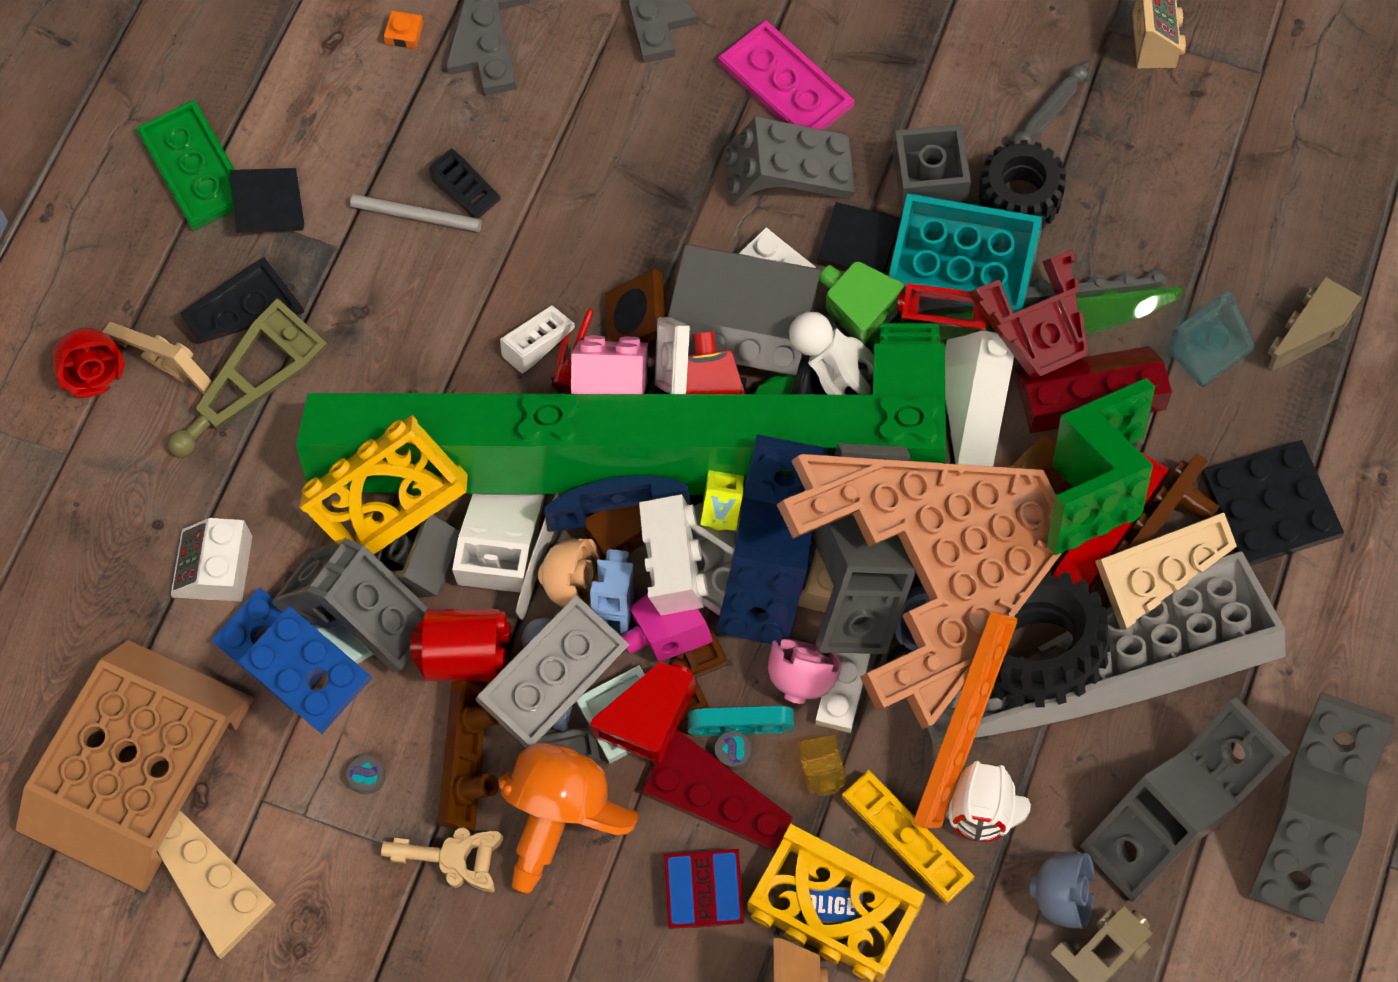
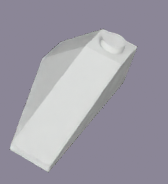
M983 330L948 339L946 342L945 405L949 418L955 464L991 467L994 464L1014 360L1012 352L995 332Z

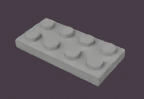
M575 595L491 681L475 700L527 748L537 743L625 651L629 644L582 599Z

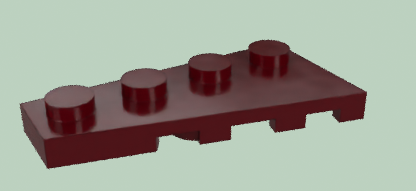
M678 729L661 763H655L642 790L643 795L774 853H776L783 840V836L793 822V817Z

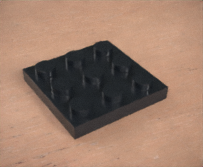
M1303 440L1210 467L1202 472L1201 476L1212 501L1220 505L1217 513H1224L1237 545L1233 549L1234 552L1242 551L1250 566L1340 539L1344 534V530Z

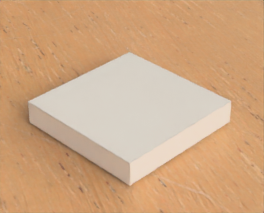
M659 317L657 323L654 385L668 394H686L690 326L671 317Z

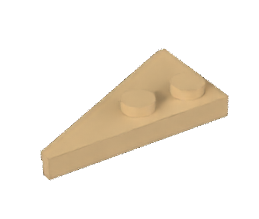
M109 322L102 331L124 348L127 345H131L145 350L141 355L142 359L167 372L180 382L184 383L189 378L202 395H205L213 383L191 359L193 353L181 343L177 342L173 345L159 335L151 337L113 322Z

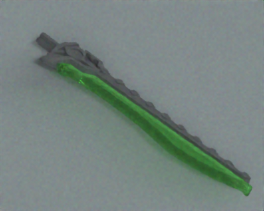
M1153 269L1146 276L1139 279L1134 274L1125 271L1113 281H1108L1103 275L1094 274L1085 283H1079L1080 291L1075 294L1078 312H1083L1085 332L1090 334L1134 321L1174 301H1179L1183 290L1181 287L1161 288V286L1167 284V278L1162 274V271ZM1037 278L1029 285L1024 308L1055 296L1054 289L1048 283V280ZM920 297L918 313L972 320L974 307ZM897 309L885 321V323H920L904 321L902 312H897ZM826 310V315L823 316L829 320L832 331L837 328L845 336L852 337ZM988 321L987 331L997 333ZM940 325V340L952 339L979 332L980 330ZM880 328L865 344L871 353L874 352V343H880Z

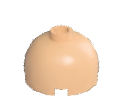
M568 539L559 542L549 550L539 567L538 578L553 603L564 608L577 595L591 608L590 591L592 581L598 582L596 563L597 560H602L598 546L592 539Z

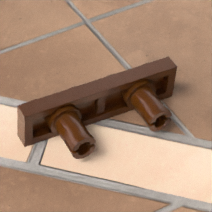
M1197 453L1189 462L1182 459L1170 475L1175 481L1169 489L1164 485L1161 487L1151 501L1156 506L1151 514L1142 513V516L1138 518L1131 528L1136 532L1135 536L1130 542L1124 539L1113 554L1157 538L1155 534L1176 505L1178 507L1183 505L1202 520L1212 517L1220 505L1194 488V480L1208 461Z
M463 680L451 682L437 824L454 830L466 828L469 832L475 831L478 799L494 796L499 789L498 780L494 775L480 774L485 728L499 725L500 723L475 700L485 688Z

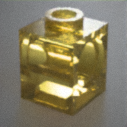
M836 735L800 741L799 756L808 794L818 793V796H828L837 793L840 787H845L846 776Z

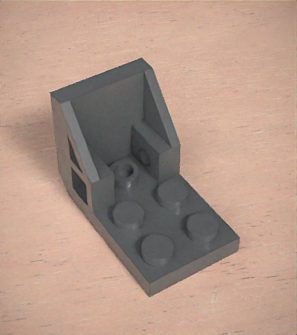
M348 538L311 550L271 602L282 613L290 606L308 622L326 629L340 625L345 626L393 673L401 671L411 657L412 631L422 620L426 610L429 609L364 545Z

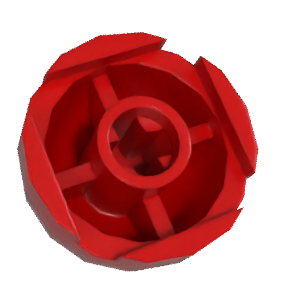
M79 328L70 331L59 340L52 356V366L59 385L63 389L69 390L76 397H93L105 393L110 389L107 384L113 382L115 378L117 380L121 378L125 366L123 355L118 345L107 333L94 328Z

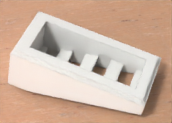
M551 305L500 339L502 357L523 374L575 328V325L569 318ZM550 321L556 328L552 329L547 323ZM538 331H541L544 334V336L542 337L538 333Z

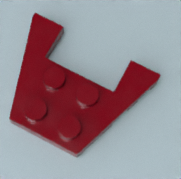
M1073 249L1042 261L1055 296L1013 313L1000 280L968 292L971 299L1031 379L1043 376L1089 355L1083 312H1078L1075 293L1080 290L1078 279H1073L1071 263L1075 262Z

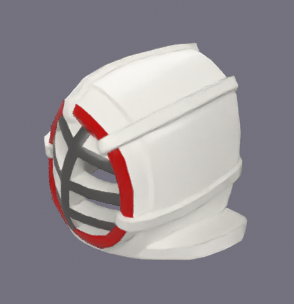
M974 761L973 764L962 771L946 817L960 836L976 842H993L1006 835L1011 828L1025 821L1030 813L1031 804L1028 798L1015 796V785L1004 766H993Z

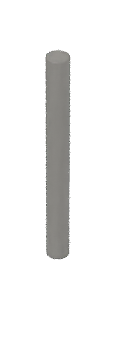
M353 194L350 201V206L353 208L474 232H480L482 220L478 218Z

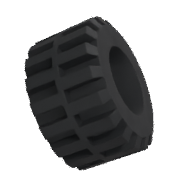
M1021 140L1020 144L1015 145L1014 141L1006 143L1005 149L1001 146L994 149V155L989 154L986 158L985 165L982 168L978 198L980 199V206L1042 217L1043 229L1045 222L1050 224L1055 219V214H1058L1061 208L1066 185V170L1062 168L1063 162L1059 157L1053 158L1054 151L1049 147L1046 150L1042 149V144L1035 142L1034 145H1029L1028 140ZM1014 180H1025L1034 184L1039 190L1029 194H1021L1011 190L1006 184Z

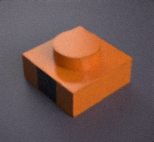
M391 11L384 34L385 44L417 49L424 25L423 16Z

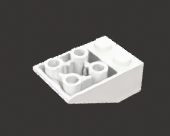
M472 494L458 537L452 568L457 585L521 593L525 575L537 542L545 498L544 494Z

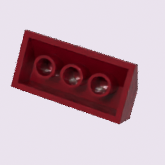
M1151 346L1083 357L1035 379H1031L1023 368L1015 369V376L1030 434L1059 429L1061 415L1145 378L1155 386L1150 413L1166 410L1172 394L1164 361Z

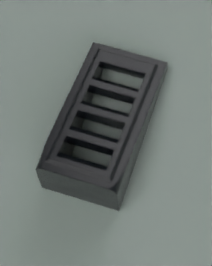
M453 148L448 150L429 168L431 180L474 218L479 219L501 200L500 195ZM463 175L464 178L454 185L453 182ZM472 184L475 185L465 195L462 193ZM483 192L485 196L473 205L471 201Z

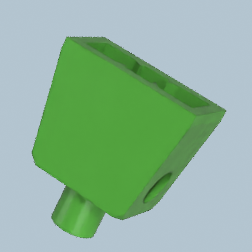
M854 262L844 274L833 266L828 265L819 277V282L829 289L826 294L825 304L827 312L852 337L860 340L864 345L877 332L880 324L885 323L897 309L899 294L903 291L905 292V285L902 282L861 262Z

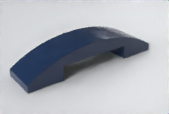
M633 475L603 479L575 488L546 505L545 514L553 532L587 526L586 514L638 506L639 502L680 494L684 497L687 505H692L686 483L665 477Z

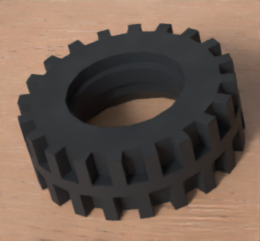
M1050 569L1015 615L1017 624L1014 631L1028 624L1038 622L1051 623L1067 629L1072 635L1073 640L1064 653L1055 658L1041 661L1021 660L1006 651L994 684L995 697L1003 700L1007 694L1012 695L1014 705L1023 706L1025 699L1035 700L1036 708L1045 707V700L1056 698L1058 705L1067 703L1066 694L1074 692L1080 697L1086 693L1085 682L1089 681L1096 684L1100 680L1099 668L1106 669L1108 665L1107 652H1110L1106 608L1101 607V597L1097 591L1089 595V586L1084 580L1079 581L1075 585L1072 583L1070 573L1063 571L1058 578L1051 576Z

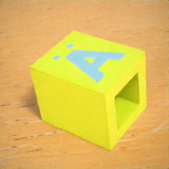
M708 470L701 510V526H708L714 530L727 529L736 531L743 497V475Z

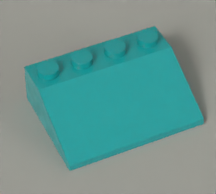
M907 193L889 276L902 282L905 285V292L907 283L972 291L1000 280L1013 313L1024 308L1042 232V217ZM934 299L974 307L972 303Z

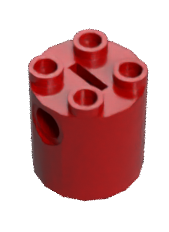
M427 609L422 620L412 631L410 645L411 658L425 681L463 680L466 682H491L509 664V657H506L504 643L509 644L511 639L510 622H507L506 612H501L500 609Z

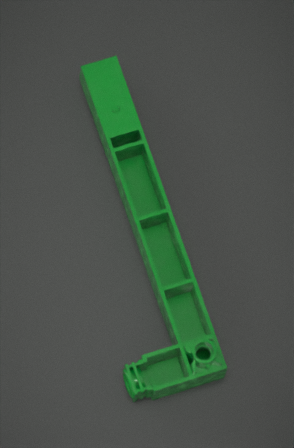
M937 323L880 324V343H874L873 395L308 393L296 448L307 483L315 477L320 479L329 473L330 468L340 459L345 458L347 460L355 455L360 446L370 439L375 441L384 435L386 429L395 421H404L413 415L418 420L417 423L456 466L460 465L468 474L466 493L565 494L575 488L603 479L646 475L665 477L686 483L690 495H704L708 470L743 475L744 491L757 434L829 448L828 456H834L838 443L897 446L907 448L910 454L909 461L945 463V343H940V325ZM405 443L395 450L399 455H406L410 449V464L413 465L421 457L419 448L412 443ZM428 459L424 469L439 477L443 476ZM779 470L777 472L782 476L794 475L789 470ZM389 475L367 476L362 493H399L400 483L403 478ZM351 481L346 484L348 487H350ZM415 481L409 484L406 490L407 493H418L421 491L417 488L412 489Z

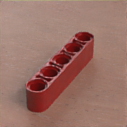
M1141 452L1153 464L1144 504L1145 510L1163 484L1170 469ZM1137 520L1122 524L1103 536L1094 537L1082 543L1079 547L1070 549L1052 576L1059 578L1063 571L1070 573L1073 584L1076 585L1079 581L1084 580L1088 583L1090 591L1100 576L1095 561L1112 555L1120 543L1127 537Z

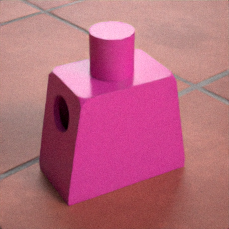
M648 594L630 608L637 626L620 635L629 644L626 648L629 655L648 645L658 661L672 658L713 642L707 623L698 609L661 616L648 598Z

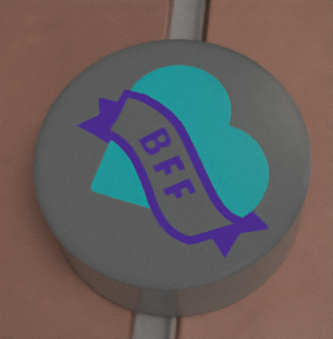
M729 731L722 734L716 741V759L730 770L741 769L750 761L752 747L750 740L743 733Z
M364 755L357 757L350 763L347 769V779L356 792L372 794L382 787L385 781V770L378 759L373 756Z

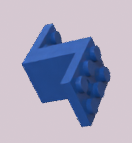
M259 587L211 641L287 708L293 709L322 735L371 681L372 677L293 608L288 606L282 613L271 603L274 599ZM262 629H267L254 644L256 633ZM326 673L328 675L326 686L320 690H312L311 687Z

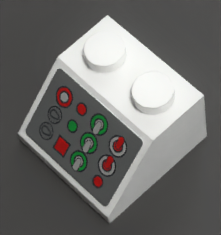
M208 518L182 529L171 590L173 598L242 602L253 537L244 520Z

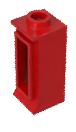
M907 283L906 292L903 291L899 294L897 312H902L904 321L937 323L943 326L987 331L988 320L971 299L968 293L970 291ZM920 297L974 304L972 320L920 314L918 313Z

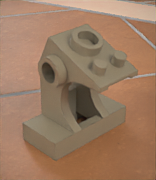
M1123 906L1116 913L1111 908L1096 923L1100 930L1080 951L1066 940L1061 942L1050 954L1079 982H1109L1129 959L1136 964L1151 949L1147 942L1153 933L1148 929L1150 927L1148 921L1136 910L1130 912ZM1107 936L1112 938L1124 950L1110 966L1094 952Z

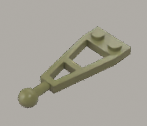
M277 298L252 323L197 405L196 410L200 416L186 430H178L170 435L168 439L170 452L181 458L191 455L196 447V439L210 425L218 430L305 371L328 347L327 342ZM263 333L294 362L255 388L236 370ZM230 381L245 395L217 414L211 407Z

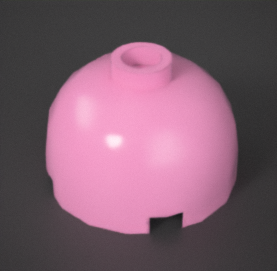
M782 639L779 646L775 640L772 642L769 654L768 672L774 686L785 693L784 698L786 700L804 704L806 699H818L832 690L839 678L843 660L836 653H830L829 657L820 654L816 645L812 643Z

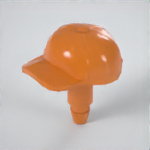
M553 743L532 744L518 754L511 770H508L498 780L502 797L516 808L529 813L516 848L519 858L514 864L511 886L521 893L530 894L543 875L544 865L551 864L566 823H577L602 832L625 835L634 830L638 820V811L607 800L608 784L603 767L591 758L567 746Z

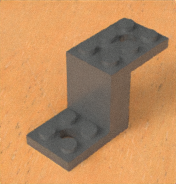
M838 443L834 456L869 459L909 461L910 459L907 448L897 446ZM850 514L811 532L834 585L815 644L819 653L887 654L916 571L898 535L868 547L853 514ZM861 617H868L863 619L859 624H853L857 619Z
M1320 692L1283 782L1275 831L1252 884L1249 897L1319 923H1324L1362 835L1368 784L1392 731L1395 717ZM1338 733H1348L1353 736L1355 741L1349 745H1342L1335 741L1334 736ZM1294 871H1301L1309 876V880L1297 882L1289 874Z
M1236 697L1229 701L1184 751L1143 776L1080 847L1090 854L1091 859L1134 902L1183 851L1223 824L1291 752ZM1232 742L1238 743L1243 747L1245 752L1244 759H1238L1233 755L1231 751ZM1125 840L1135 845L1138 852L1137 857L1127 853L1124 847Z

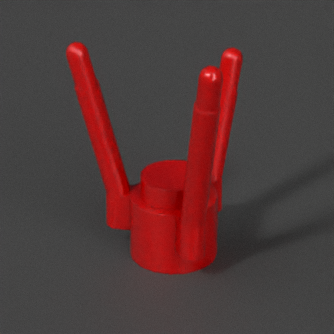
M588 309L568 360H565L570 333L561 340L556 367L551 376V380H553L551 385L564 394H571V354L579 340H584L593 315L592 309Z

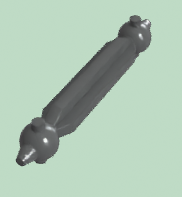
M1086 61L1081 65L1068 66L1066 72L1069 77L1060 80L1023 124L1022 132L1011 133L1009 140L1014 141L1015 145L1020 144L1021 140H1028L1029 145H1034L1031 143V139L1038 137L1076 93L1078 84L1091 80V76L1088 75L1090 63Z

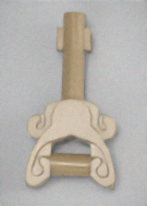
M458 828L454 832V838H447L442 848L410 845L409 839L394 838V842L383 841L381 856L391 857V862L405 864L407 859L439 863L443 875H447L446 880L451 887L458 888L465 881L474 888L493 893L495 891L494 882L488 873L492 851L500 846L503 841V835L498 831H487L471 836L466 828ZM477 848L474 871L467 870L466 858L472 849Z

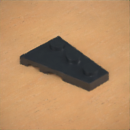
M263 257L180 312V316L198 341L204 343L249 329L252 323L277 298L296 315L304 313V309L265 257Z

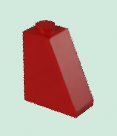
M660 661L592 719L590 728L593 737L660 764L695 692L696 683L694 675L691 674L687 667L681 664L672 663L668 665Z

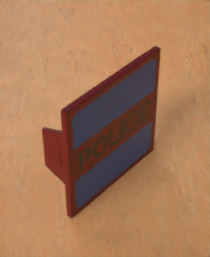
M739 849L664 854L668 929L744 924Z

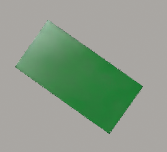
M195 99L136 127L140 138L193 232L233 212L229 170H235Z

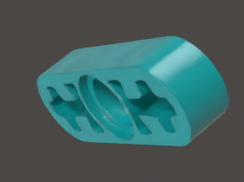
M786 706L701 708L687 713L688 733L696 736H721L729 731H738L744 735L781 734L794 730V710Z

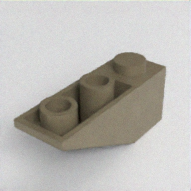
M1327 277L1324 278L1318 288L1312 285L1302 301L1306 305L1303 311L1300 313L1295 310L1287 322L1285 329L1289 331L1284 339L1278 336L1271 345L1267 354L1271 355L1272 358L1267 369L1273 371L1338 339L1355 314L1362 297Z

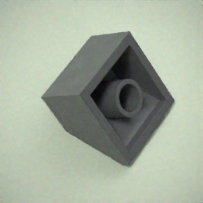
M432 515L378 551L375 557L418 598L437 596L445 584V574L450 561L455 556L460 531Z

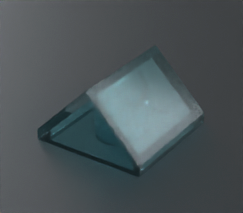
M1226 291L1174 329L1167 351L1200 386L1204 387L1256 348L1232 292Z

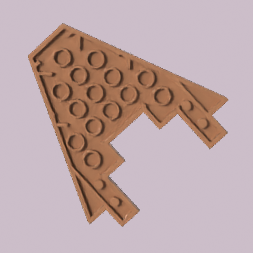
M801 454L791 461L806 491L777 504L793 539L853 514L868 547L896 535L899 536L930 599V602L902 615L918 649L860 676L876 711L907 698L921 728L925 729L937 721L964 685L990 612L1004 613L1015 617L1062 554L1060 553L1055 556L1047 547L1056 494L1044 470Z

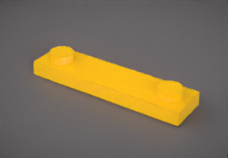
M870 770L842 794V799L946 905L974 880V875L927 828L913 824L915 816Z

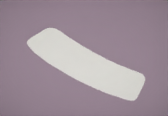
M558 493L555 495L553 500L559 497ZM547 517L537 539L519 596L516 613L521 620L526 615L538 577L539 567L543 562L554 531H551Z

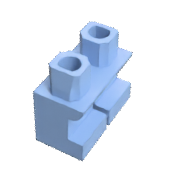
M609 549L607 550L606 560H597L598 582L592 581L590 591L591 609L613 630L622 635L629 631L632 617L630 608L634 604L633 563H629V552Z

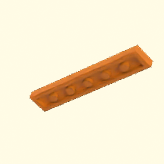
M990 612L914 818L913 824L922 828H940L943 825L949 804L1016 627L1017 618L1004 613Z

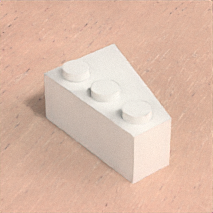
M682 494L639 502L643 542L646 543L648 556L645 559V567L647 572L650 571L652 587L648 588V598L661 616L704 608L702 596L708 595L704 573L698 574L697 561L702 560V552L699 540H693L691 527L697 526L693 504L687 505Z

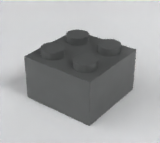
M962 124L895 130L893 152L901 209H904L907 193L968 203L971 179Z

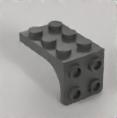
M755 116L741 130L732 143L725 148L723 154V162L727 169L726 191L729 194L731 205L739 206L752 193L772 187H787L849 199L855 193L848 135Z

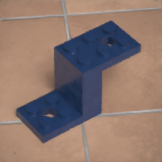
M756 435L743 491L730 571L716 633L769 644L776 640L779 646L782 639H789L807 572L812 531L793 539L777 504L806 491L791 460L801 454L828 456L829 448ZM779 470H789L794 475L782 476L777 472ZM759 607L766 610V612L757 613L751 609Z

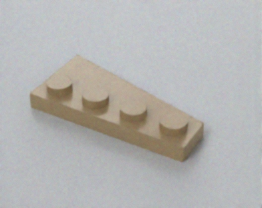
M1224 513L1217 514L1095 561L1121 630L1130 627L1139 617L1154 609L1174 591H1178L1198 573L1205 571L1237 547Z
M179 811L157 851L215 953L222 959L276 905L186 815Z

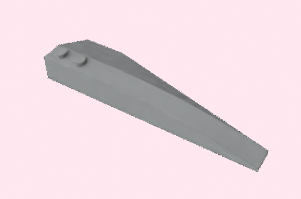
M1243 552L1222 557L1205 571L1198 573L1178 591H1174L1163 599L1154 609L1139 617L1127 629H1120L1113 608H1108L1106 610L1110 652H1107L1108 665L1106 669L1099 668L1100 680L1096 684L1089 681L1085 682L1086 693L1080 697L1074 692L1066 694L1067 703L1058 705L1056 698L1045 700V707L1036 708L1035 700L1025 699L1023 706L1014 705L1012 695L1007 694L1003 700L995 697L993 686L975 738L1046 725L1125 706L1286 657L1285 628ZM1067 631L1038 647L1039 652L1027 659L1021 656L1019 659L1041 661L1055 658L1064 653L1072 644V635ZM962 690L958 691L937 721L927 727L933 744L943 742Z

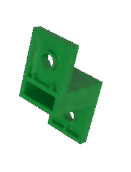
M1147 378L1061 415L1052 466L1073 488L1055 497L1047 547L1055 556L1066 550L1075 549L1094 537L1103 536L1122 524L1134 522L1142 516L1153 464L1132 444L1144 438L1155 390V386Z

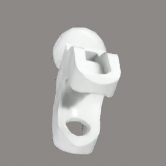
M809 311L799 314L790 324V343L801 354L810 356L808 364L816 371L826 394L846 395L845 389L847 386H850L859 395H871V387L867 381L874 375V355L860 340L845 336L837 328L832 331L829 320L822 314ZM858 362L864 363L867 368L859 369Z

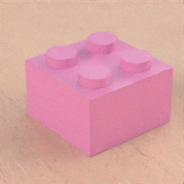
M598 335L585 336L584 341L579 340L571 354V394H644L648 384V343H641L638 337H620L619 342L605 341L604 336Z

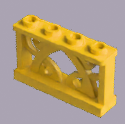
M411 415L404 421L397 420L386 429L385 434L375 441L370 439L363 443L357 453L349 459L342 458L330 468L329 473L320 479L315 477L308 481L301 490L302 496L299 508L303 512H307L335 542L348 538L364 545L374 555L466 493L468 474L460 465L456 466L417 423L418 420ZM405 443H412L419 448L421 457L413 465L410 464V449L406 455H399L395 450ZM428 459L443 476L439 477L424 469ZM373 475L402 477L403 479L399 487V500L401 504L396 508L383 502H369L362 505V489L366 477ZM351 481V485L348 487L346 484ZM415 481L412 489L417 488L421 491L412 496L406 490L409 484ZM336 493L341 499L332 501L331 505L337 508L349 506V510L340 513L331 512L323 505L322 500ZM372 511H379L384 516L375 521L372 518ZM351 519L356 535L353 536L340 522Z
M790 824L780 846L748 900L747 910L752 913L750 917L758 924L767 928H771L774 925L786 931L784 936L790 941L801 946L808 943L819 949L818 954L825 960L834 964H838L841 961L853 967V974L867 982H872L873 979L882 982L924 903L925 894ZM790 851L798 854L796 877L777 875ZM819 868H824L830 873L829 879L825 882L808 880V876L819 879L816 874ZM843 879L851 882V902L855 911L861 917L841 924L823 925L814 909L809 890H830L840 884ZM780 884L796 886V892L786 891L779 896V898L789 900L790 906L787 909L780 910L771 905L768 895L773 887ZM863 892H870L875 897L873 902H866V905L873 909L871 912H868L859 900V896ZM897 908H900L906 913L892 937L891 933L881 922L887 919ZM801 912L806 924L794 917ZM875 928L884 940V950L876 957H866L858 950V944L862 941H867L873 948V936L868 930ZM848 938L847 946L836 940Z

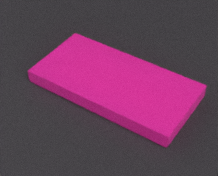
M764 20L718 57V64L782 122L825 130L854 107L855 100L767 20Z

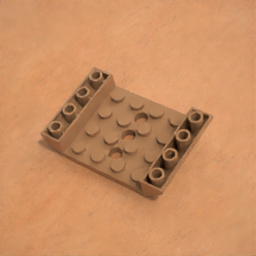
M127 640L99 660L24 786L15 831L145 893L163 861L156 853L226 728L230 727L237 730L254 698ZM96 731L104 732L105 739L100 746L95 748L87 746L88 737ZM127 746H135L137 748L136 757L130 762H120V751ZM158 761H167L169 763L168 772L162 777H152L150 774L152 766Z

